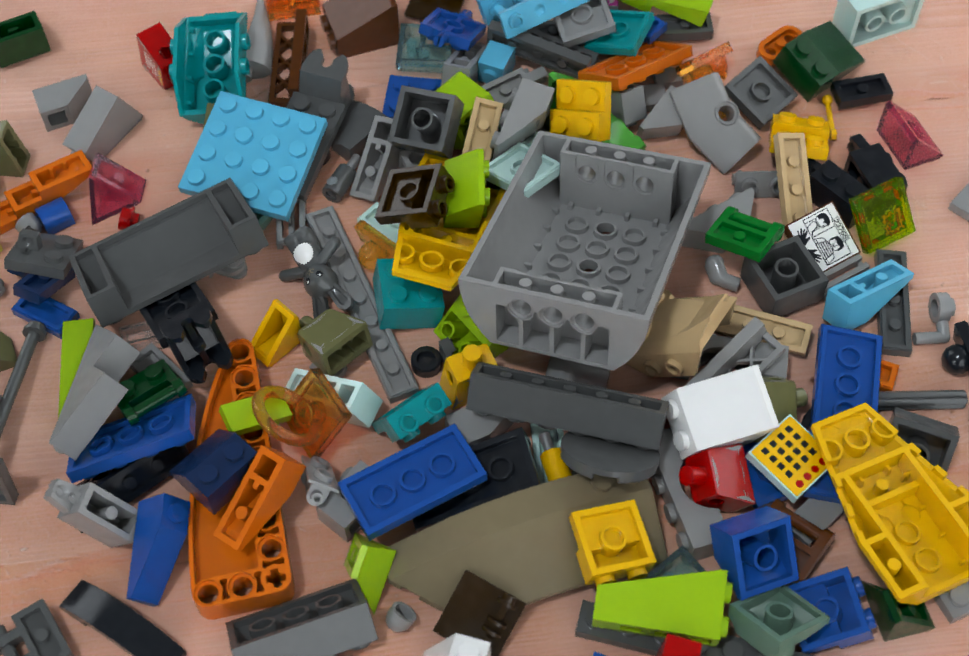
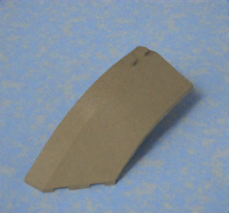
M578 473L483 503L448 517L388 546L396 550V554L387 579L389 584L399 589L403 587L420 596L419 600L443 612L464 572L468 570L529 605L586 586L576 556L579 548L568 518L571 512L635 499L657 561L652 568L667 565L669 561L653 490L648 479L636 483L621 484L617 483V478L595 474L594 478L591 479Z

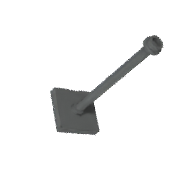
M30 321L23 328L22 333L26 338L0 401V437L38 342L43 341L47 335L46 326L39 321ZM0 458V504L15 505L19 494L3 458Z

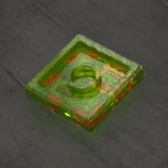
M896 176L849 199L862 251L865 254H871L877 249H881L916 231L903 177Z

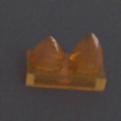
M266 0L269 21L295 18L296 9H307L308 16L321 14L319 0Z
M728 41L675 67L678 76L681 77L688 74L691 81L709 75V68L712 73L719 72L721 79L724 80L728 72L725 55L732 52L733 49Z

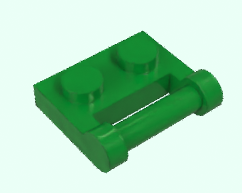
M728 206L706 232L705 243L760 262L774 243L780 241L785 225L778 222L772 224L740 213L738 208Z

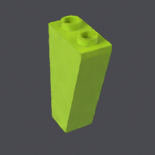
M713 570L598 584L591 626L665 638L668 633L700 642L702 645L716 647L721 637H727L729 617L723 616L724 603H730L733 583L727 582V570Z

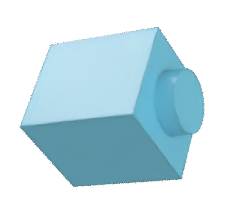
M490 40L478 61V81L489 83L512 72L515 67V47Z

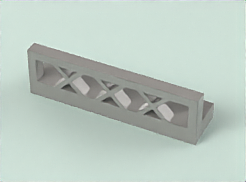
M755 316L686 385L732 372L737 365L750 364V366H753L754 364H760L759 369L762 375L786 351V348L767 332L765 324ZM763 339L775 349L767 358H754V348Z

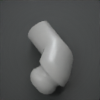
M716 254L709 256L705 261V269L710 282L737 292L741 278L727 273L721 256Z

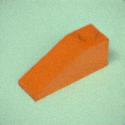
M261 445L213 535L241 552L288 500L306 466L281 451Z

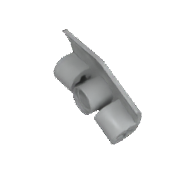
M719 72L706 75L670 91V96L687 137L722 174L730 170L761 139L740 116L738 106L730 101ZM719 111L725 113L727 121H723L719 117Z

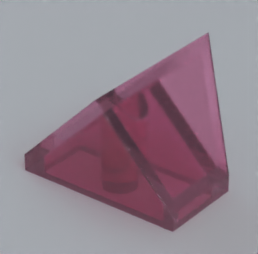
M100 153L95 154L89 174L92 225L121 213L123 207L132 208V206L140 204L146 184V179Z

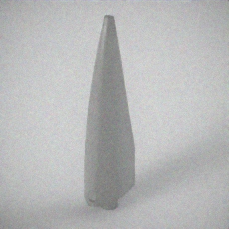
M257 0L254 17L247 32L250 37L251 46L250 50H246V58H248L250 64V74L246 75V83H249L251 79L264 78L272 73L273 40L271 25L263 0Z

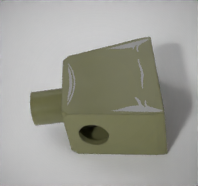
M333 309L325 310L314 319L310 316H304L299 321L301 329L297 335L303 353L326 375H335L373 345L365 321Z

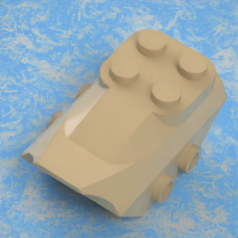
M664 290L642 346L625 364L651 378L695 376L698 372L703 348L717 327L731 323L737 297L720 294L704 297L675 298L669 290Z

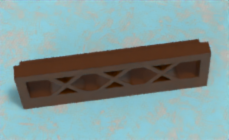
M296 9L295 22H277L268 97L269 104L286 108L293 92H299L300 69L307 57L310 29L307 9ZM283 32H294L293 37L288 40L283 36ZM290 49L292 51L291 57L286 60L280 54ZM288 69L290 70L289 77L284 80L278 74ZM283 89L288 91L289 98H276V94Z

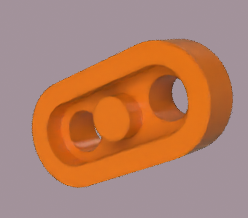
M790 25L781 27L759 43L756 52L757 58L761 56L770 66H776L773 63L776 56L787 42L789 43L802 34V31Z

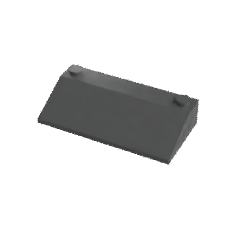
M228 178L68 256L89 306L100 325L104 328L110 324L120 322L124 317L248 255L258 253L262 248L268 246L269 243L256 215L232 179Z

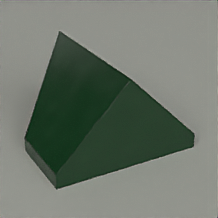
M862 581L866 593L865 596L884 642L930 631L935 628L924 602L919 605L899 603L889 589Z

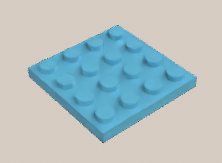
M220 91L178 185L179 191L193 196L231 178L254 213L288 222L327 128V119Z

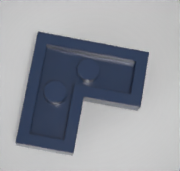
M73 267L64 280L7 270V272L22 278L13 285L14 295L38 305L75 278Z

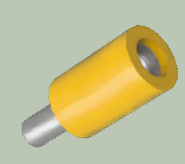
M541 433L539 438L544 452L540 455V460L548 482L571 476L569 467L560 457V448L554 447L550 433Z

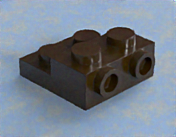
M442 163L390 169L374 218L380 225L406 222L411 229L438 227L440 218L447 215V204L445 201L448 193L454 191L455 183L453 177Z

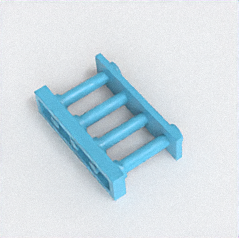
M590 0L476 1L484 24L489 26L492 20L498 22L500 19L505 37L510 39Z

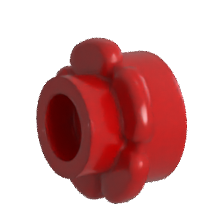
M132 206V209L122 208L118 230H123L139 222L140 214L135 213L134 206Z

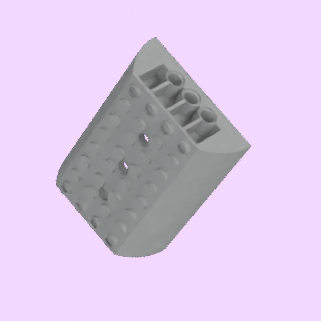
M539 130L458 278L462 301L475 325L491 343L613 371L623 366L639 351L646 338L708 179L711 163ZM542 154L560 162V175L529 198L524 196L525 186L534 179L542 164ZM592 269L594 271L586 272L585 270Z

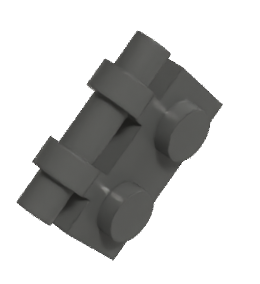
M43 598L11 616L16 625V628L7 632L5 626L0 625V655L20 656L16 647L24 641L29 650V653L24 656H74Z

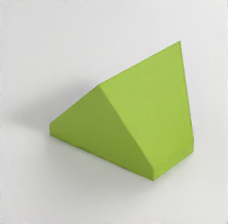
M355 533L344 566L349 576L357 579L373 614H375L396 550L374 540L369 541L367 537Z

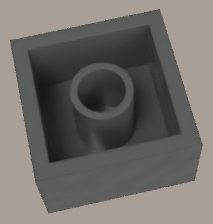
M401 85L388 142L398 149L422 154L428 153L451 159L464 103L456 95Z
M798 235L775 243L760 262L744 257L740 277L763 312L777 316H784L822 301L829 282Z

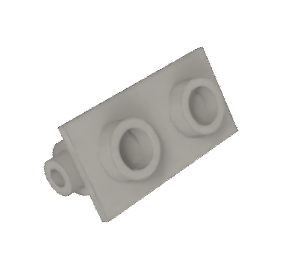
M738 170L736 173H732V184L735 185L734 193H741L752 188L755 191L754 198L779 197L777 170L743 172Z
M302 455V464L306 468L301 476V480L305 485L307 501L313 506L322 505L330 490L336 493L340 491L332 466L321 457L313 456L311 459Z

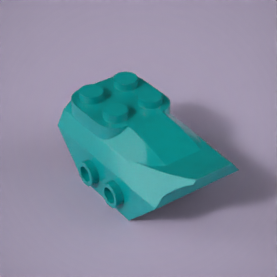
M235 11L184 17L174 27V39L170 40L173 63L169 64V76L173 81L179 116L189 121L204 124L207 103L215 104L220 91L246 97V75L250 74V64L248 58H246V50H250L251 46L250 37L247 33V12L237 13Z

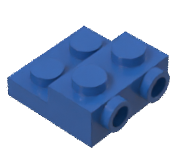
M848 567L787 586L830 617L827 625L800 642L803 653L812 654L838 645L842 649L874 639L871 629L878 627L871 608H863L860 597L865 596L866 593L859 575L853 577Z

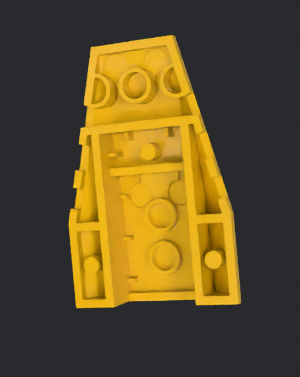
M425 153L418 166L442 163L444 166L445 161L448 159ZM490 188V205L487 206V216L481 219L479 228H444L443 218H440L438 227L411 229L406 222L400 223L392 275L451 292L459 284L458 278L506 190Z
M866 402L812 424V433L857 544L899 603L919 605L969 582V491L962 485L957 487L947 478L948 473L938 464L934 467L920 455L921 449L912 442L906 443L897 435L899 430Z

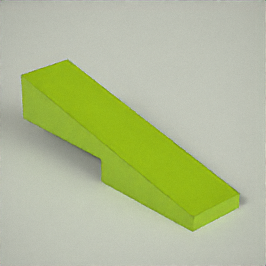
M618 0L644 12H650L653 6L702 27L713 3V0Z
M94 318L63 321L58 418L95 327Z

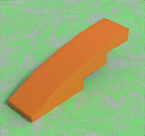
M82 150L29 172L30 181L4 192L7 200L0 202V235L15 228L17 221L26 213L31 212L36 216L34 209L59 197L63 198L94 173L92 165Z

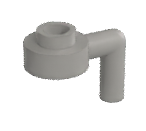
M947 292L932 293L929 298L928 309L932 322L936 323L937 332L913 333L912 342L914 345L942 344L950 340L949 321L956 311L955 301Z

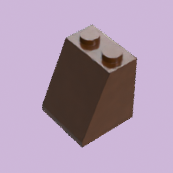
M328 0L322 4L324 15L320 16L322 29L324 32H329L327 39L330 49H335L338 57L343 54L347 58L400 44L398 8L395 0Z

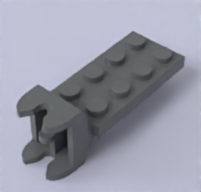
M316 49L306 57L300 69L299 92H293L286 107L326 118L328 123L298 196V199L305 202L351 102L355 99L354 89L347 81L348 60L346 56L342 54L334 59L331 66L324 67L322 66L324 62L322 49Z

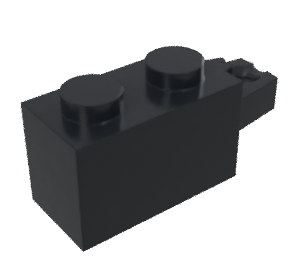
M861 134L851 136L847 145L849 154L844 171L871 191L894 181L901 203L908 184L906 177L894 165L891 155L884 150L880 143L870 145ZM891 190L876 196L881 201L886 198L893 200Z
M807 158L812 203L817 207H821L833 201L849 230L857 223L853 201L872 191L832 161L828 160L821 164L814 159ZM869 200V201H867V202H865V203H863V204H861V205L859 206V207H860V210H861L862 218L864 217V213H865V211L863 210V208H864L865 206H868V207H869V206H870V203H871V200Z

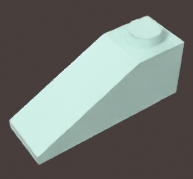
M298 368L294 369L282 392L283 396L289 400L346 423L370 428L383 402L363 382Z

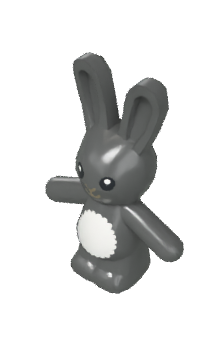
M302 226L285 237L283 242L292 253L298 267L281 271L279 279L287 282L303 278L304 288L312 297L314 318L329 309L327 300L329 297L332 298L337 307L342 311H351L354 307L353 298L338 284L336 272L326 265L339 248L341 240L338 237H332L321 250L317 234L307 226Z

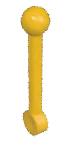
M827 94L822 97V103L825 105L827 120L830 125L829 140L836 141L837 130L834 127L831 109L832 97Z

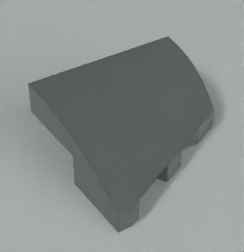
M352 101L331 145L332 150L347 161L350 160L353 154L362 156L375 115L388 116L367 104Z

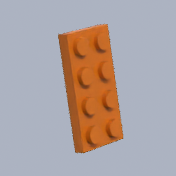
M656 40L649 45L645 42L642 43L636 56L615 55L578 71V79L612 82L611 91H623L632 83H640L652 74L663 73L665 68L681 65L683 60L693 56L692 45Z

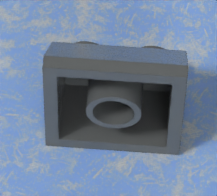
M894 407L889 423L899 430L897 435L906 443L912 442L921 449L920 455L934 467L938 464L947 472L960 438L958 427Z

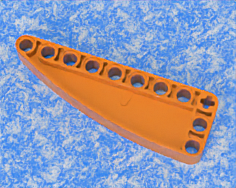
M239 338L232 340L228 344L233 355V364L228 370L218 367L206 402L196 448L218 429L228 431L219 413L220 405L263 394L255 351L249 340ZM244 383H250L247 386H241ZM268 427L239 435L257 452L261 445L272 448ZM260 436L257 440H249L251 437ZM190 493L188 521L189 571L192 597L199 613L204 618L213 620L270 608L292 600L295 594V584L282 506L269 520L275 521V523L270 527H262L240 552L213 535L231 501L213 515ZM270 551H280L276 557H266ZM281 582L282 586L275 587L274 584ZM243 588L252 589L251 592L245 596L237 595V593ZM218 595L213 602L203 603L207 596Z

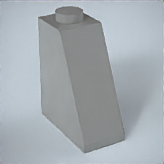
M95 86L64 140L63 145L72 150L70 154L82 150L87 159L98 164L135 127L143 115L118 96Z

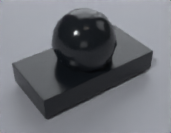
M966 321L955 323L953 334L955 345L947 347L941 357L943 367L947 372L954 375L964 374L969 370V324Z

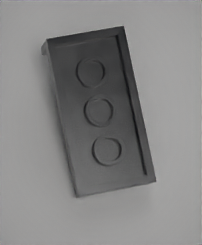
M521 427L470 446L485 469L488 480L413 518L415 530L419 532L448 517L483 503L541 484L530 449L531 442L524 429Z

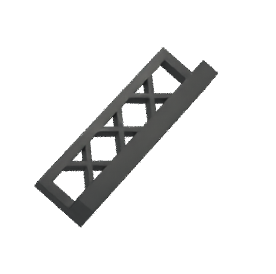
M500 19L498 22L492 20L487 28V45L490 40L513 46L515 47L516 56L578 79V71L596 64L599 59V53L578 45L566 48L560 38L533 28L510 39L505 37Z

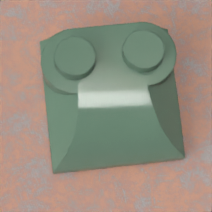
M786 585L742 601L737 600L729 605L728 612L735 632L765 656H793L796 644L820 630L830 620L828 615Z

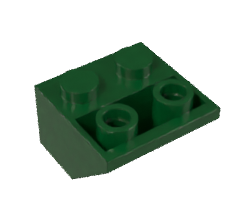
M35 11L0 22V68L51 51Z

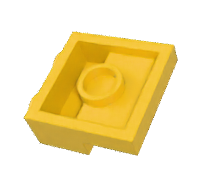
M556 79V108L550 109V132L598 142L610 140L612 82Z
M780 112V115L773 114L769 132L770 153H775L773 136L776 133H805L807 158L827 161L829 153L828 138L830 134L829 122L819 116H809L806 119L797 117L796 114L791 112Z
M635 499L574 511L568 517L579 548L576 556L586 586L596 584L597 587L598 584L614 583L616 579L627 577L628 581L644 579L657 562Z

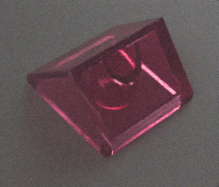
M890 100L885 104L877 132L904 170L940 159L943 156L915 115Z

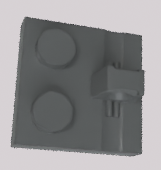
M761 56L725 85L729 98L759 130L772 120L773 114L780 113L798 96L789 84Z
M23 228L19 233L18 241L4 258V269L64 280L72 268L68 256L83 249V240L75 239L68 235L40 233V231Z

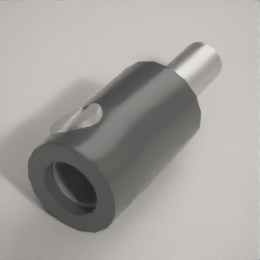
M353 154L347 164H340L322 188V194L331 202H340L352 185L356 175L355 169L361 160L360 155Z

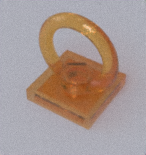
M310 368L294 391L282 386L270 385L257 390L252 398V411L260 426L272 437L287 445L303 447L311 459L313 456H322L352 417V414L320 368ZM276 398L287 402L293 414L291 421L286 422L291 431L284 429L270 417L265 408V401L267 399Z

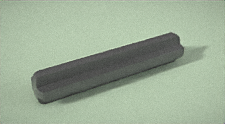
M964 390L879 391L878 410H894V407L903 410L965 408L968 398Z

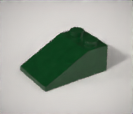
M829 21L803 32L787 43L776 56L773 63L805 100L809 102L829 88L833 81H839L864 63L865 59L835 25Z

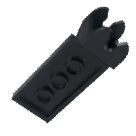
M196 282L139 310L163 349L168 346L170 347L181 369L191 382L196 384L204 383L207 377L205 367L211 363H215L219 368L227 370L232 366L233 355L215 322L219 318Z

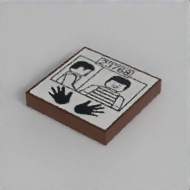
M833 201L785 225L784 233L787 239L798 235L823 272L861 252Z

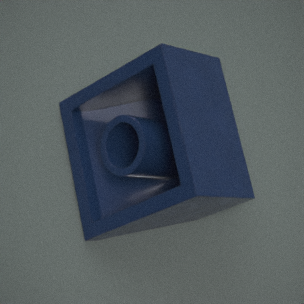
M218 429L171 469L169 473L215 515L234 497L257 451L235 432Z

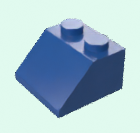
M764 506L710 525L714 557L721 570L728 571L727 581L733 583L732 589L739 600L742 601L799 580L790 515L769 506Z

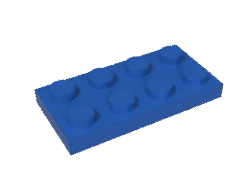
M192 394L160 405L139 418L140 422L134 426H131L125 417L102 425L76 461L69 457L66 474L70 481L74 483L83 479L89 480L99 473L113 468H122L135 460L153 457L160 451L174 446L180 447L194 440L196 401Z
M454 423L338 482V486L367 539L371 541L488 480L485 469Z

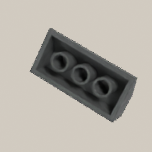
M357 579L348 580L226 623L233 656H337L339 653L350 649H363L369 646L371 642L378 640L368 603Z

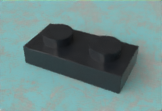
M884 73L833 81L830 87L839 109L891 101L894 94Z

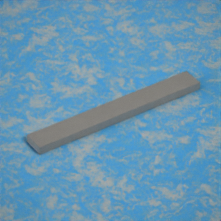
M333 206L305 214L308 226L317 234L321 250L332 237H338L341 240L339 248L326 265L336 272L338 284L354 300V307L348 312L349 315L367 323L373 345L366 352L390 404L412 396L419 391V387L392 330L389 328L379 329L375 294Z

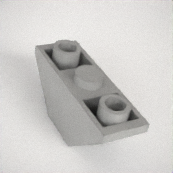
M749 188L741 193H734L728 200L719 205L714 204L704 213L692 217L681 246L724 253L726 250L705 243V234L728 206L738 208L740 213L751 216L755 191Z

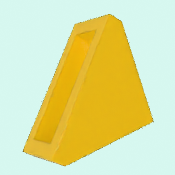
M278 299L273 300L251 341L256 358L267 367H272L300 343L297 335L301 329L299 317Z

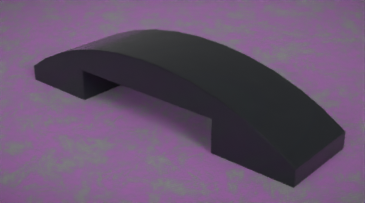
M81 580L59 605L60 609L83 625H89L131 656H185L187 654L182 647L141 615L105 591L84 580Z

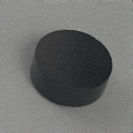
M423 346L412 353L411 368L417 376L430 378L440 372L442 358L437 349Z

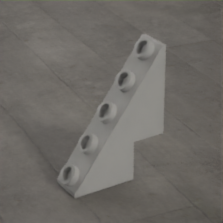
M96 325L93 329L49 441L58 453L66 454L75 461L127 393L128 389L121 385L119 381L141 353L117 334L99 325Z

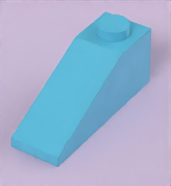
M890 259L827 290L822 319L833 326L853 330L867 323L913 279L914 273Z

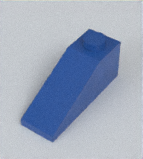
M162 493L138 502L126 599L153 607L158 606L187 535L190 512L189 501Z

